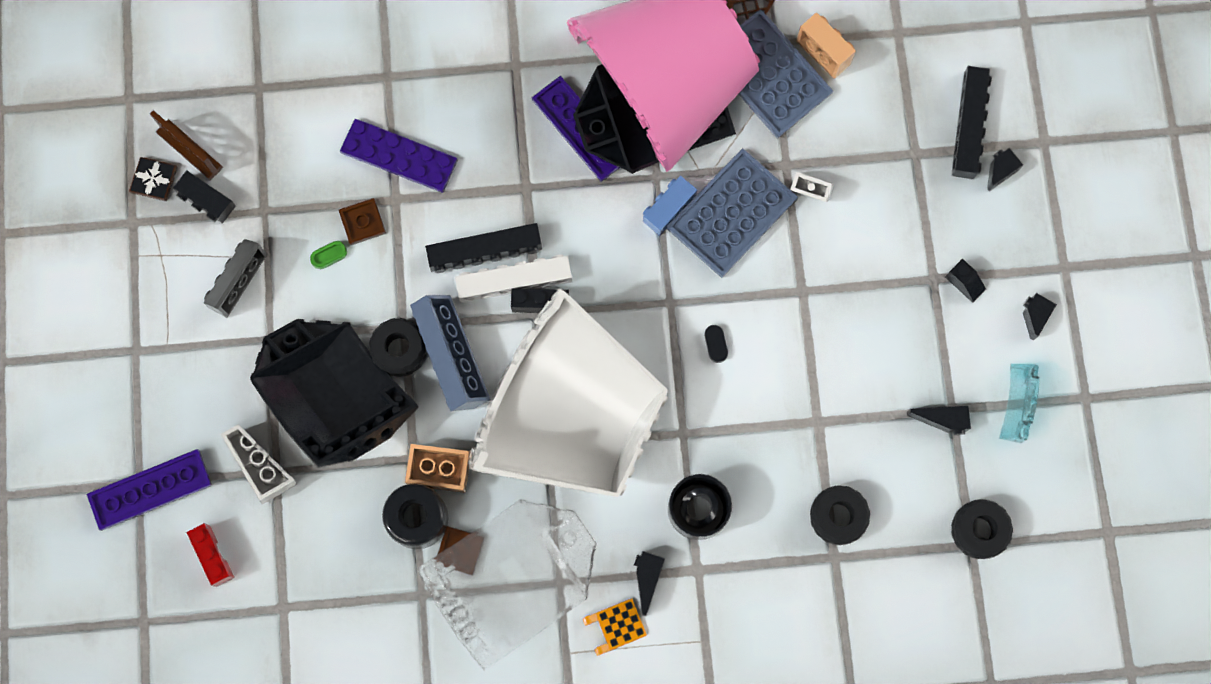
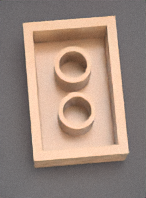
M816 12L800 27L796 42L834 79L850 66L856 52L854 46L849 41L846 42L841 37V33L828 24L824 16H820Z
M411 444L405 483H417L432 489L466 493L470 452Z

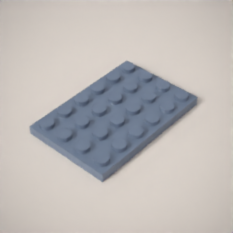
M760 9L740 25L741 29L748 36V42L753 52L758 56L760 63H758L759 71L738 95L778 139L829 97L833 90Z
M742 148L666 226V229L718 276L723 278L798 199V196Z

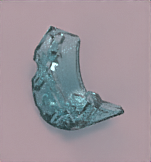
M1010 364L1009 398L999 439L1019 443L1027 440L1030 425L1034 420L1039 393L1038 365Z

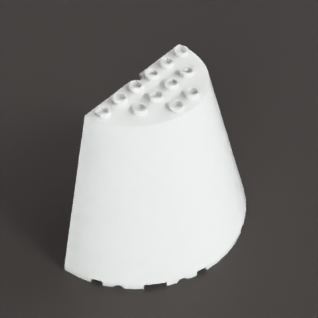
M559 289L551 297V301H548L533 322L537 324L536 327L532 328L531 331L528 330L527 334H525L513 355L514 358L510 363L511 365H508L487 406L485 419L482 418L476 433L475 441L478 443L476 448L472 447L470 451L469 468L478 472L619 497L626 490L627 485L625 483L627 478H630L635 470L633 465L636 459L638 460L643 453V449H641L642 442L648 441L651 435L649 430L652 424H655L659 418L658 411L667 400L666 393L668 389L564 290Z

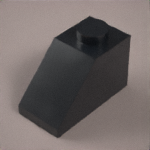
M1010 147L1005 151L1001 149L993 155L994 159L990 163L987 185L989 191L1017 173L1023 166Z
M963 258L945 276L972 303L986 290L977 271Z
M1038 293L1032 297L1029 296L1023 304L1026 307L1023 311V317L1032 340H1035L1040 335L1057 305Z

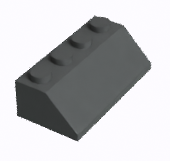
M244 239L242 243L240 242L236 246L232 259H228L223 273L217 276L214 287L204 297L205 301L203 303L208 308L228 318L268 255L260 244Z

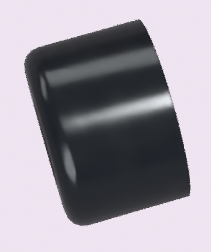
M694 474L682 479L674 487L668 502V517L672 526L682 536L693 540H705L717 535L728 522L732 511L731 496L725 485L715 477L706 474ZM702 497L709 502L711 511L707 518L697 521L688 515L687 504L692 498Z
M412 483L397 488L389 495L383 507L382 519L387 533L396 542L410 549H424L434 545L442 538L448 526L449 515L446 504L432 488L423 484ZM414 503L422 505L426 511V519L418 527H410L404 520L406 509Z

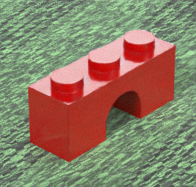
M203 523L186 532L211 586L218 587L235 578L227 560L221 556L216 544L218 541L210 525Z

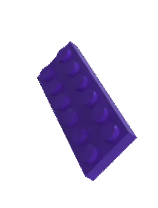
M561 76L531 97L536 106L600 182L620 168L585 151L573 116L581 99Z
M356 118L340 149L341 154L441 193L444 192L458 161L454 156Z
M196 449L87 494L98 529L103 531L212 486L200 450Z

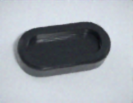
M710 325L704 333L708 355L713 362L722 363L728 356L724 332L720 326Z

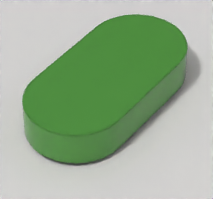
M340 241L331 242L315 250L310 256V262L315 268L324 269L344 259L347 255V248Z

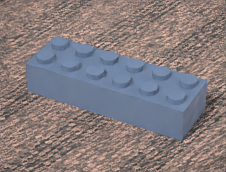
M426 295L412 303L410 307L413 317L417 322L419 333L425 343L426 351L429 354L450 411L475 409L490 401L491 399L451 296Z

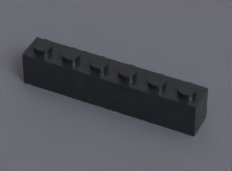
M967 66L963 74L951 176L974 179L981 172L982 163L979 162V159L984 150V145H981V141L986 133V128L983 127V124L988 116V110H985V107L990 98V93H987V90L992 81V76H989L990 69Z
M537 223L425 246L431 272L435 271V273L445 272L449 268L462 269L465 265L469 264L473 266L481 265L483 261L488 260L496 262L508 256L516 258L520 254L527 252L528 254H535L542 250Z

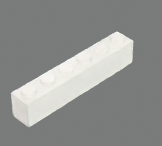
M555 255L552 257L553 259L547 260L545 258H538L531 263L522 261L509 267L507 265H500L496 267L497 269L493 270L483 268L471 274L470 272H462L459 276H455L460 303L511 294V289H539L571 283L572 276L568 256Z

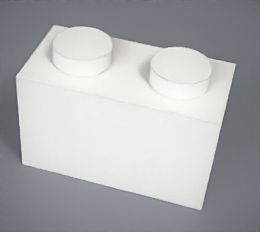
M796 172L790 190L828 202L834 184Z

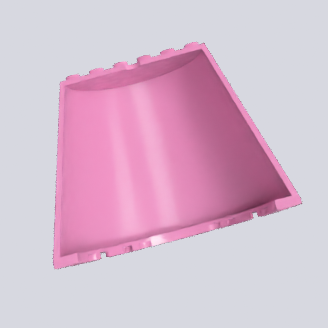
M630 0L567 20L568 29L577 43L589 40L586 42L606 68L630 107H633L635 110V115L642 128L648 127V130H646L648 134L646 135L652 144L657 159L666 172L674 167L759 71L758 63H760V60L753 52L748 42V36L736 20L738 17L732 8L729 10L726 0Z

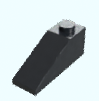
M969 406L913 408L907 411V416L944 432H953L955 436L965 435V432L971 429Z
M642 551L641 555L637 554L634 566H637L636 576L642 616L646 617L665 558Z

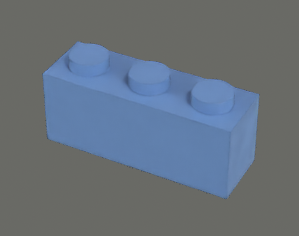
M679 176L677 180L674 178L668 184V190L665 193L661 192L655 199L656 203L652 207L649 205L643 212V222L659 236L666 230V226L697 195V189L682 176Z

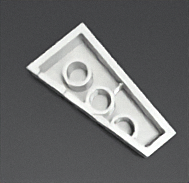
M239 424L221 434L261 504L297 485L295 480Z

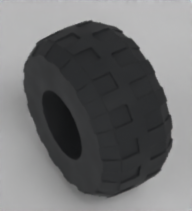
M393 318L381 323L373 331L369 341V352L373 362L390 376L402 377L413 374V372L421 367L427 357L426 346L419 333L418 326L404 318ZM398 338L408 340L409 349L404 355L394 357L388 354V347L392 341Z
M833 486L823 490L814 499L810 509V522L815 533L825 542L833 545H846L858 540L865 533L870 522V509L866 499H864L860 492L848 486ZM840 504L848 509L850 512V522L847 526H837L831 521L829 516L831 506Z
M986 499L973 500L963 505L955 513L951 523V535L957 548L965 555L975 559H989L1001 554L1010 544L1013 533L1012 520L1006 510L996 502ZM976 518L984 519L991 527V535L987 541L978 539L973 533L972 525Z

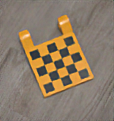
M632 598L583 618L585 626L598 621L607 642L595 648L597 656L647 636Z

